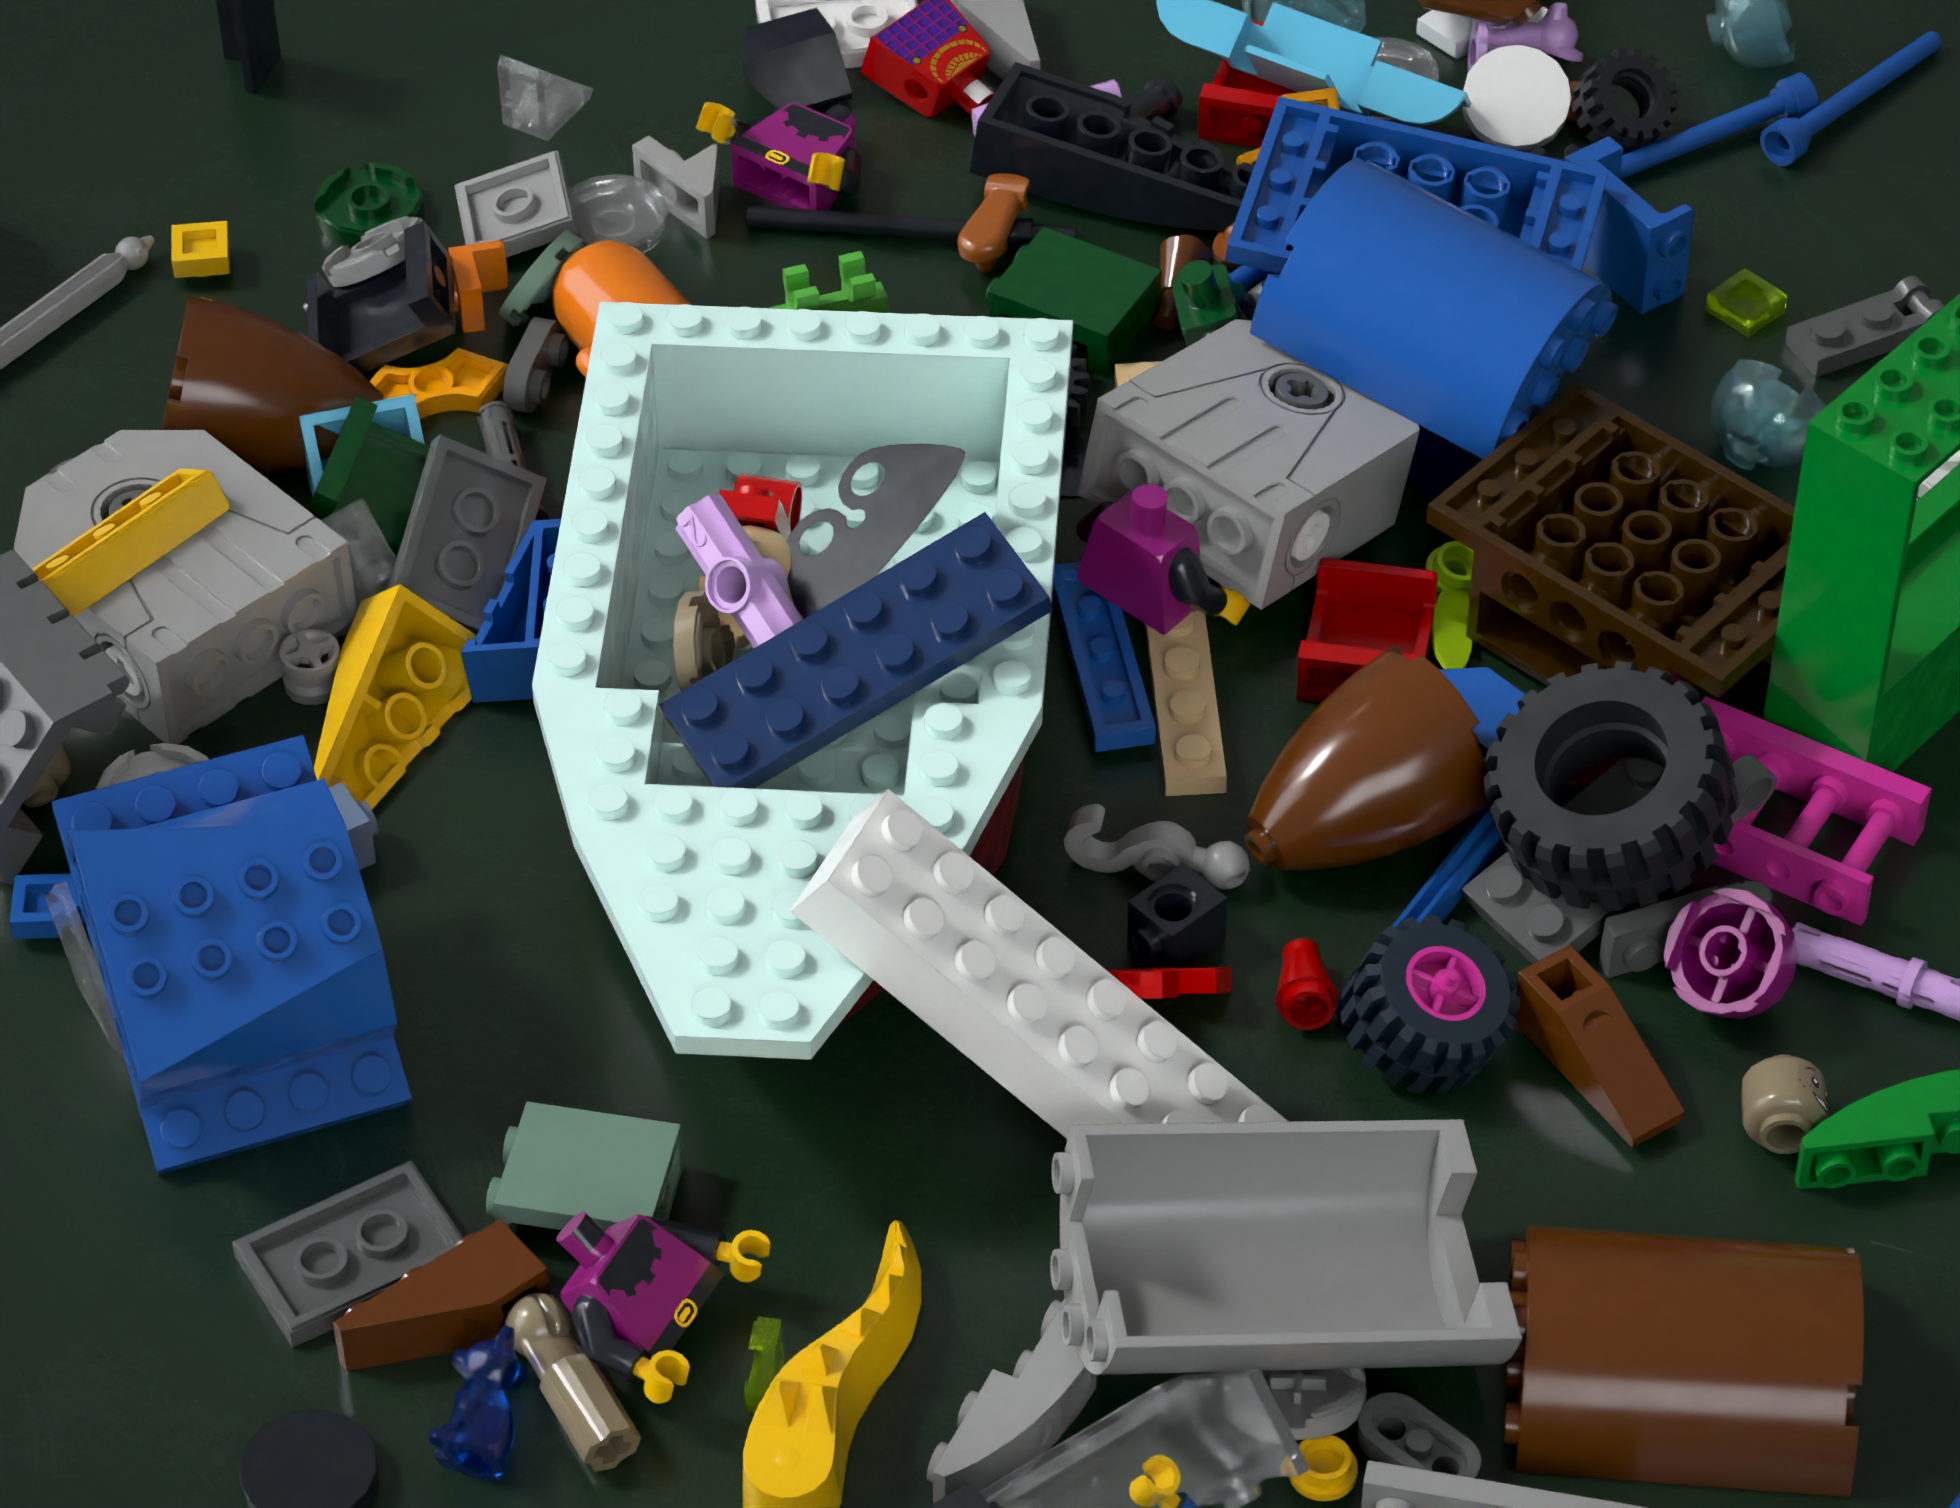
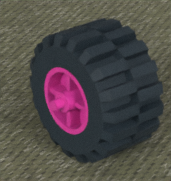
M1425 915L1420 924L1414 917H1409L1401 920L1396 928L1393 926L1388 927L1374 942L1343 989L1341 1001L1346 1006L1340 1013L1343 1026L1352 1028L1346 1037L1352 1050L1361 1049L1365 1054L1361 1062L1370 1071L1375 1067L1383 1071L1385 1075L1382 1080L1392 1086H1395L1398 1081L1407 1083L1408 1092L1421 1094L1427 1086L1430 1087L1434 1095L1446 1094L1452 1086L1459 1090L1468 1085L1475 1075L1478 1076L1513 1031L1517 1022L1514 1016L1520 1009V997L1511 993L1518 985L1514 972L1504 971L1502 966L1507 959L1501 951L1497 949L1492 952L1485 945L1488 938L1479 931L1474 936L1464 931L1465 923L1451 919L1449 924L1445 925L1441 923L1439 916Z

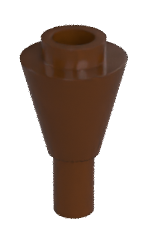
M1180 235L1169 237L1160 246V269L1162 270L1161 300L1154 324L1161 330H1174L1178 321V312L1171 281L1176 276H1179L1181 268L1187 263L1196 260L1206 261L1211 266L1214 263L1212 251L1195 236Z

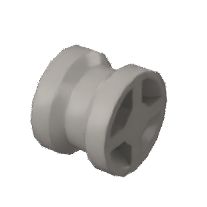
M305 629L291 634L281 643L279 657L282 669L284 670V688L286 694L293 701L303 705H318L329 701L340 655L338 641L333 635L320 629Z

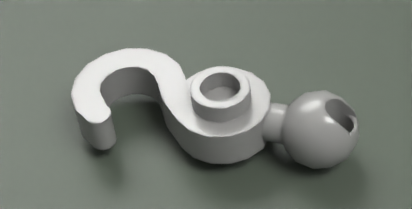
M1099 804L1082 806L1073 812L1064 837L1065 850L1070 858L1083 868L1100 873L1120 872L1134 865L1137 871L1156 882L1184 863L1193 871L1202 873L1206 881L1218 889H1232L1241 885L1250 871L1248 854L1240 845L1232 841H1219L1208 848L1198 847L1190 832L1171 821H1157L1145 824L1129 831L1115 842L1096 840L1091 835L1100 832L1105 815V808Z

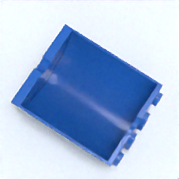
M1355 158L1345 163L1328 178L1312 197L1290 230L1284 242L1294 248L1281 274H1268L1254 311L1250 334L1484 459L1529 423V416L1536 407L1544 410L1549 405L1558 389L1559 378L1566 370L1574 373L1579 368L1587 354L1590 340L1595 334L1603 337L1608 332L1617 316L1619 306L1612 303L1611 288L1607 284L1369 160L1365 162Z

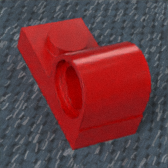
M740 473L733 491L719 489L718 495L723 497L741 526L767 527L788 538L795 526L800 522L803 489L800 482Z

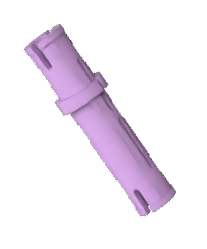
M1797 922L1796 926L1793 927L1792 930L1795 934L1798 951L1797 964L1824 972V974L1861 987H1867L1884 993V995L1896 998L1897 1005L1911 1009L1916 1005L1944 1014V1016L1960 1022L1959 978L1956 979L1927 968V961L1915 957L1910 961L1899 957L1896 958L1853 941L1821 932L1800 922Z

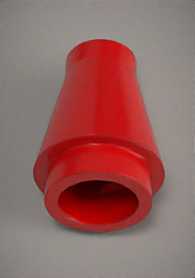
M1309 939L1293 940L1282 951L1283 964L1275 1005L1278 1013L1290 1026L1299 1030H1315L1326 1025L1333 1017L1338 1007L1339 993L1321 958L1318 945Z

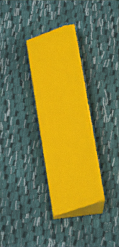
M179 468L32 568V570L38 576V581L41 580L68 609L69 616L75 617L226 513L229 509V503L212 471Z

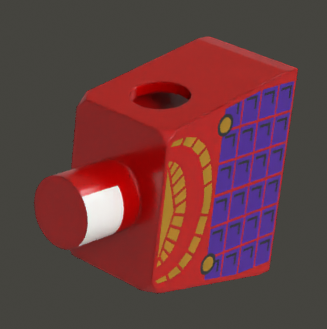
M925 0L870 38L860 72L925 117H935L955 102L972 117L973 108L989 103L994 96V93L981 82L991 55L989 47L950 0Z

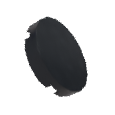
M322 1409L293 1411L268 1422L248 1441L239 1461L240 1487L248 1508H367L379 1484L376 1448L366 1430L344 1414Z

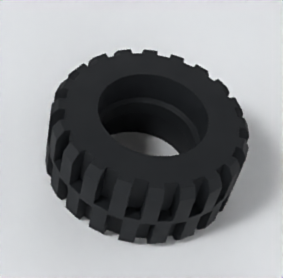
M1615 661V667L1602 669L1600 663L1582 665L1581 673L1566 677L1563 671L1547 679V688L1539 693L1532 689L1517 702L1520 711L1516 716L1508 713L1496 729L1500 742L1493 741L1485 759L1488 770L1484 777L1485 795L1505 850L1509 853L1514 867L1524 879L1533 880L1536 890L1554 899H1558L1561 893H1563L1567 905L1581 909H1589L1591 902L1601 904L1603 911L1624 910V903L1639 900L1642 907L1659 901L1657 894L1669 888L1674 893H1677L1692 883L1691 872L1696 868L1704 872L1718 857L1714 843L1723 845L1727 842L1734 826L1731 815L1737 810L1738 791L1734 782L1736 776L1714 712L1709 704L1701 702L1699 692L1687 682L1678 680L1674 684L1671 673L1656 667L1649 666L1646 673L1640 672L1637 663ZM1620 757H1636L1650 760L1665 768L1659 782L1649 794L1639 802L1621 811L1605 815H1583L1570 812L1558 806L1559 799L1568 784L1582 771L1599 762Z

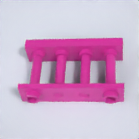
M1705 696L1701 702L1710 705L1718 720L1731 763L1744 755L1754 756L1776 775L1777 783L1775 789L1808 802L1784 839L1751 825L1765 803L1754 812L1748 813L1734 824L1727 842L1723 845L1714 843L1718 857L1712 864L1750 880L1760 881L1762 884H1767L1766 887L1819 908L1829 915L1838 916L1862 926L1867 918L1874 876L1865 872L1889 836L1912 846L1915 845L1924 831L1931 788ZM1831 813L1865 826L1841 863L1808 849Z

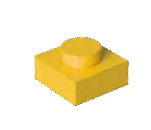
M227 221L171 225V252L174 278L230 274V237Z

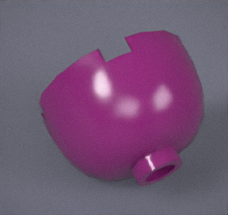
M1725 887L1713 890L1712 892L1716 894L1706 896L1699 903L1694 900L1681 909L1669 928L1664 949L1665 967L1671 970L1672 980L1677 987L1673 988L1678 996L1705 1014L1739 1020L1762 1014L1780 1001L1794 979L1798 960L1795 934L1780 911L1749 891Z

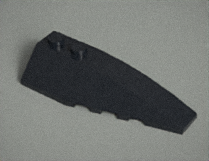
M1015 62L977 121L969 173L987 179L989 175L998 173L1020 175L1029 179L1030 187L1027 191L1029 193L1041 196L1048 201L1059 202L1071 207L1120 219L1175 228L1225 232L1227 227L1235 223L1254 166L1247 162L1234 166L1223 159L1220 154V148L1202 139L1194 145L1174 135L1175 125L1158 116L1151 122L1130 112L1131 102L1115 94Z

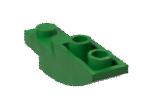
M1960 1069L1911 1079L1879 1090L1849 1104L1825 1119L1801 1140L1795 1174L1797 1189L1820 1187L1834 1189L1847 1184L1883 1180L1903 1181L1911 1177L1926 1176L1931 1154L1944 1152L1950 1154L1960 1153Z

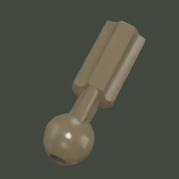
M534 1293L517 1299L506 1315L505 1333L509 1344L530 1362L541 1381L539 1386L541 1392L582 1461L590 1464L594 1472L615 1468L620 1461L636 1452L641 1436L597 1363L589 1360L585 1353H583L580 1344L571 1331L572 1322L566 1306L550 1294Z

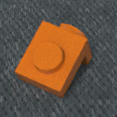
M501 240L448 248V252L452 257L455 312L458 311L463 334L485 330L482 293L503 290L508 287L506 250Z

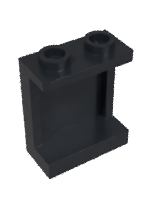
M424 221L404 229L405 260L377 275L339 289L330 288L317 271L306 276L307 298L303 300V309L308 320V337L333 351L362 374L456 333L452 257Z

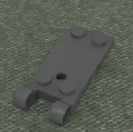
M1744 755L1732 763L1736 776L1734 782L1738 791L1737 810L1731 815L1733 825L1748 813L1760 808L1770 798L1776 787V775L1752 755ZM1623 757L1562 806V808L1583 815H1605L1621 811L1639 802L1649 794L1659 782L1665 768L1650 760ZM1508 852L1504 853L1461 888L1465 902L1532 964L1568 945H1571L1579 952L1603 932L1607 917L1628 912L1639 903V900L1624 903V910L1603 911L1601 904L1591 902L1589 909L1569 906L1566 904L1563 893H1561L1558 899H1554L1536 890L1533 880L1524 879L1514 867Z

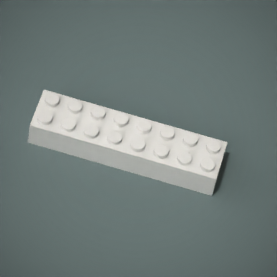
M889 789L850 821L790 910L1066 1139L1071 1124L1288 1122Z

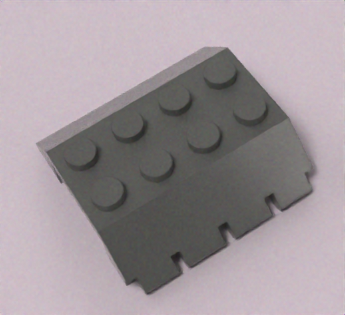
M13 549L0 555V880L2 883L11 885L14 882L15 875L20 873L43 837L40 830L20 808L71 727L109 735L127 707L122 698L116 696L122 694L130 683L126 674L105 651H101L100 645L72 615L69 616L68 609L41 580L38 581V576Z

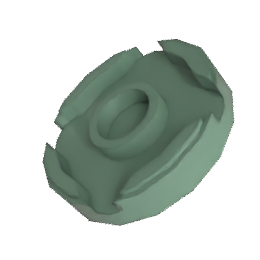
M568 228L563 231L523 275L502 304L498 314L514 328L525 323L529 316L523 309L526 311L532 303H543L552 293L554 278L570 255L585 247L583 245L584 241Z

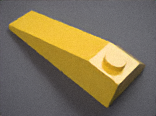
M401 584L362 600L340 651L314 764L317 780L325 779L328 788L342 782L357 803L364 800L372 810L404 775L406 766L424 747L430 746L440 735L441 732L439 730L455 712L462 710L472 699L461 651L467 640H474L476 635Z

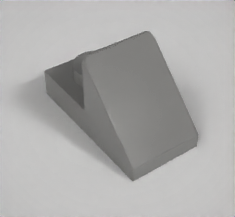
M647 136L633 144L635 187L706 239L715 235L720 192L718 144L715 143L686 161L677 152L667 149L651 136Z

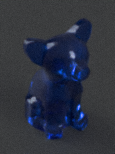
M504 1325L499 1331L496 1340L479 1341L470 1350L456 1349L451 1359L452 1366L467 1381L455 1394V1404L449 1422L441 1428H432L428 1436L427 1443L439 1447L436 1448L434 1458L440 1465L446 1468H455L466 1475L480 1480H499L510 1458L515 1427L511 1407L504 1392H514L519 1389L528 1376V1368L519 1365L517 1355L514 1352V1328Z

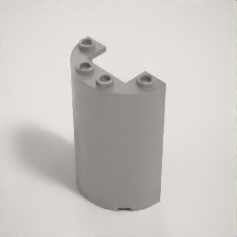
M1463 1119L1071 1124L1065 1152H1056L1053 1156L1052 1183L1055 1193L1060 1194V1249L1052 1251L1050 1263L1051 1281L1054 1290H1064L1065 1305L1061 1316L1063 1342L1066 1346L1076 1347L1082 1363L1092 1374L1501 1365L1513 1356L1522 1337L1507 1282L1480 1283L1462 1218L1464 1206L1477 1175Z

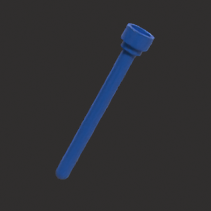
M1934 31L1926 32L1801 118L1783 117L1765 128L1760 136L1761 147L1766 157L1779 166H1788L1807 152L1811 136L1939 50L1942 45L1941 36Z
M1796 73L1777 82L1776 88L1772 89L1770 95L1766 98L1622 155L1620 180L1776 116L1779 118L1799 119L1818 106L1815 87L1811 80L1803 73Z

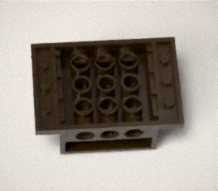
M1576 383L1428 504L1426 522L1474 551L1466 636L1547 686V679L1563 671L1566 677L1581 673L1582 665L1600 663L1602 669L1615 667V661L1637 663L1640 672L1646 673L1649 666L1656 667L1671 673L1674 684L1678 680L1685 681L1696 691L1700 692L1703 688L1719 698L1774 649L1795 507L1580 383Z

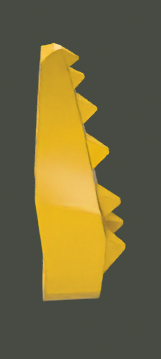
M894 1220L889 1226L876 1279L864 1305L788 1361L773 1379L759 1403L750 1424L743 1450V1508L840 1507L848 1452L857 1424L877 1390L895 1370L910 1344L922 1304L921 1267L915 1246L901 1221Z

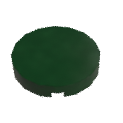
M377 162L363 164L364 170L351 173L349 167L340 169L325 179L314 195L316 224L325 237L340 245L353 247L361 241L360 237L364 236L365 232L384 223L405 216L423 219V193L419 189V182L416 178L397 166Z

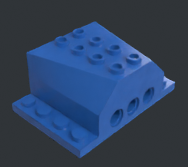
M1279 96L1227 243L1225 261L1281 274L1294 248L1284 241L1300 214L1315 193L1334 172L1350 160L1359 158L1365 162L1369 160L1582 271L1605 192L1609 171Z
M304 735L52 801V809L157 1175L411 1104L412 1096L394 1039L397 1019L382 944L346 824L325 779L317 780Z

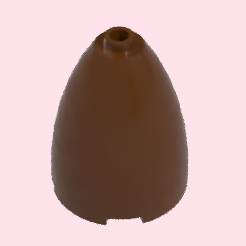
M188 297L161 430H205L261 475L306 470V457L299 416L352 406L356 396L369 402L383 400V394L361 372L333 351L301 332L238 306L200 297V299ZM313 426L320 460L328 459L339 434L322 426Z
M1397 645L1390 647L1350 676L1322 701L1297 729L1278 755L1258 790L1246 820L1249 833L1244 835V840L1248 850L1262 866L1271 864L1278 870H1320L1350 866L1386 857L1419 845L1454 828L1489 806L1484 787V777L1488 770L1481 753L1479 740L1472 729L1479 724L1478 719L1458 690L1428 659L1419 655L1410 661L1402 655Z

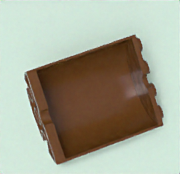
M1528 1224L1524 1238H1511L1509 1278H1512V1291H1510V1296L1522 1340L1513 1356L1506 1362L1505 1387L1518 1388V1403L1506 1402L1503 1442L1505 1444H1516V1472L1850 1497L1859 1426L1854 1416L1856 1385H1862L1864 1349L1862 1270L1859 1253H1854V1248Z

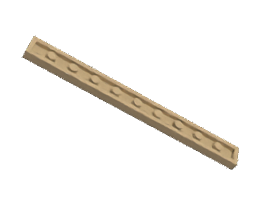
M1160 362L1115 364V387L1117 388L1127 381L1130 382L1131 379ZM1197 610L1192 611L1165 635L1144 623L1165 796L1226 793L1227 775L1205 614Z

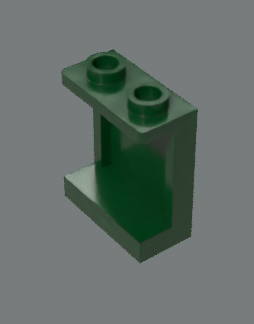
M1043 227L1028 245L1024 244L1019 248L1013 263L1001 277H995L991 281L985 294L984 305L988 309V317L1073 320V340L1087 345V371L1108 378L1115 369V364L1121 362L1154 321L1161 300L1162 270Z
M356 396L340 430L308 511L331 529L389 554L398 556L430 446L372 422L378 405Z

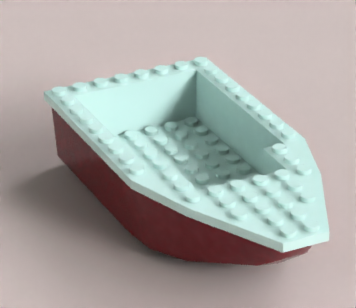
M599 302L532 682L533 700L574 848L601 901L608 922L617 933L675 1053L811 1060L835 1029L885 990L790 910L850 821L888 789L994 876L1006 858L1024 778L1026 752L1042 725L1051 616L1050 612L755 789L712 787L665 719L659 705L681 692L675 669L673 649L674 618L678 602L685 592L698 591V576H705L700 565L675 529L678 525L675 518L688 505L702 500L707 495L718 494L719 489L733 491L737 477L742 473L800 482L803 489L800 521L817 510L830 508L838 510L845 515L848 527L855 528L863 523L865 512L861 509L851 510L845 506L839 498L838 485L842 474L857 456L872 448L895 444H937L961 448L966 453L956 477L921 525L877 575L986 512L1049 595L1052 603L1073 341V320ZM877 462L868 463L857 470L851 482L854 494L859 496L869 495L880 487L885 477V469L882 464ZM823 521L808 527L801 536L800 550L806 555H816L827 548L834 534L831 524ZM754 648L736 650V659Z

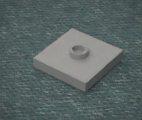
M558 150L454 185L466 245L501 240L504 243L507 258L553 242L567 228L574 234L578 233L565 168Z

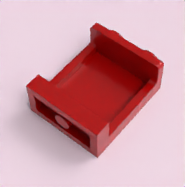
M1252 21L1254 24L1262 27L1264 25V22ZM1222 57L1213 84L1204 83L1199 96L1198 139L1260 148L1278 97L1298 92L1233 69L1229 66L1227 60Z
M1331 558L1320 559L1317 573V592L1306 641L1301 640L1297 658L1296 700L1322 703L1350 676L1395 645L1398 646L1402 655L1410 661L1419 655L1427 659L1437 603L1438 574L1435 571Z

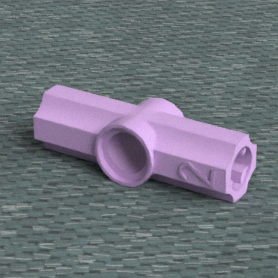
M707 495L702 500L688 505L675 518L678 522L675 529L706 575L705 591L709 602L716 610L732 614L753 648L803 620L786 594L787 577L783 567L775 559L760 555L721 495Z

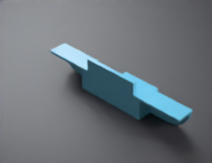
M1156 0L1160 20L1168 32L1183 43L1225 58L1233 69L1296 92L1336 87L1339 107L1369 117L1372 111L1402 123L1424 126L1443 121L1456 112L1460 105L1469 108L1472 104L1467 92L1376 60L1382 46V41L1274 2L1262 27L1254 24L1247 13L1211 0Z

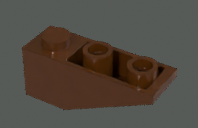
M1571 945L1518 971L1516 995L1520 997V1009L1514 1016L1517 1020L1515 1025L1632 1148L1684 1120L1685 1111L1612 988Z
M499 1219L479 1232L466 1235L454 1248L424 1266L411 1269L399 1282L368 1301L356 1303L342 1317L334 1321L333 1328L339 1363L348 1372L498 1344L507 1338L505 1333L506 1315L517 1299L534 1293L550 1294L548 1270L504 1222Z

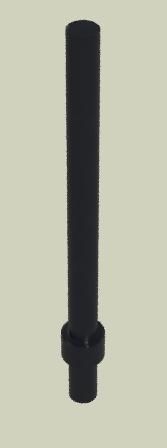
M750 205L747 208L746 225L748 228L957 241L960 231L968 222L965 219ZM1016 217L1007 238L1008 250L1018 251L1022 245H1028L1043 227L1077 239V227L1034 224L1033 218Z

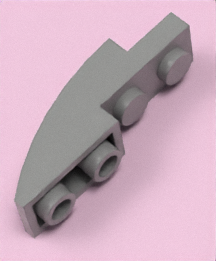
M1065 1298L1062 1302L1054 1300L1050 1304L1042 1322L1039 1343L1033 1352L1026 1349L1021 1354L1015 1366L1013 1376L992 1369L980 1392L972 1390L966 1396L959 1411L956 1433L949 1444L945 1442L939 1443L928 1465L927 1481L933 1483V1504L969 1482L983 1498L1007 1485L1033 1465L1058 1441L1080 1414L1095 1391L1097 1375L1090 1373L1086 1369L1075 1346H1066L1063 1342L1061 1316L1065 1305Z

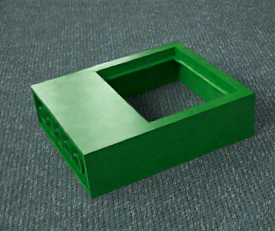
M1960 294L1808 422L1763 720L1890 772L1895 771L1960 711V463L1917 500L1919 485L1960 450Z

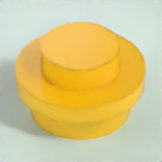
M1334 1435L1305 1439L1290 1456L1288 1464L1289 1480L1296 1491L1309 1499L1316 1501L1339 1499L1348 1494L1357 1481L1358 1463L1356 1457L1348 1445Z

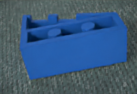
M561 519L535 520L531 522L504 572L506 582L496 600L489 599L483 610L484 623L475 639H468L461 651L473 703L533 699L532 682Z

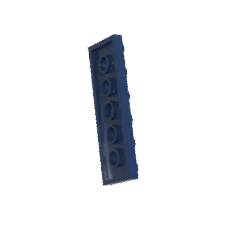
M984 512L659 705L665 719L712 787L755 789L1052 612L1053 607L1049 595L987 513Z

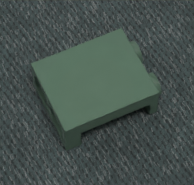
M526 1102L519 1126H510L507 1130L503 1147V1163L506 1166L502 1178L493 1177L490 1182L486 1198V1214L489 1217H495V1222L501 1219L514 1234L518 1224L562 1230L573 1217L583 1211L604 1231L608 1227L637 1214L668 1220L684 1167L681 1124Z

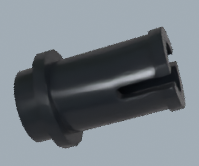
M1169 78L1151 79L1146 83L1145 91L1129 101L1132 103L1130 112L1149 122L1156 116L1169 119L1177 114L1178 106L1183 101L1182 94L1177 85Z

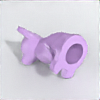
M1561 2L1554 3L1538 23L1526 21L1519 27L1514 22L1502 26L1490 25L1484 21L1472 19V29L1468 45V71L1485 54L1498 47L1523 45L1539 49L1545 54L1557 56L1568 61H1583V53L1574 48L1579 34L1576 23L1568 17L1567 4Z

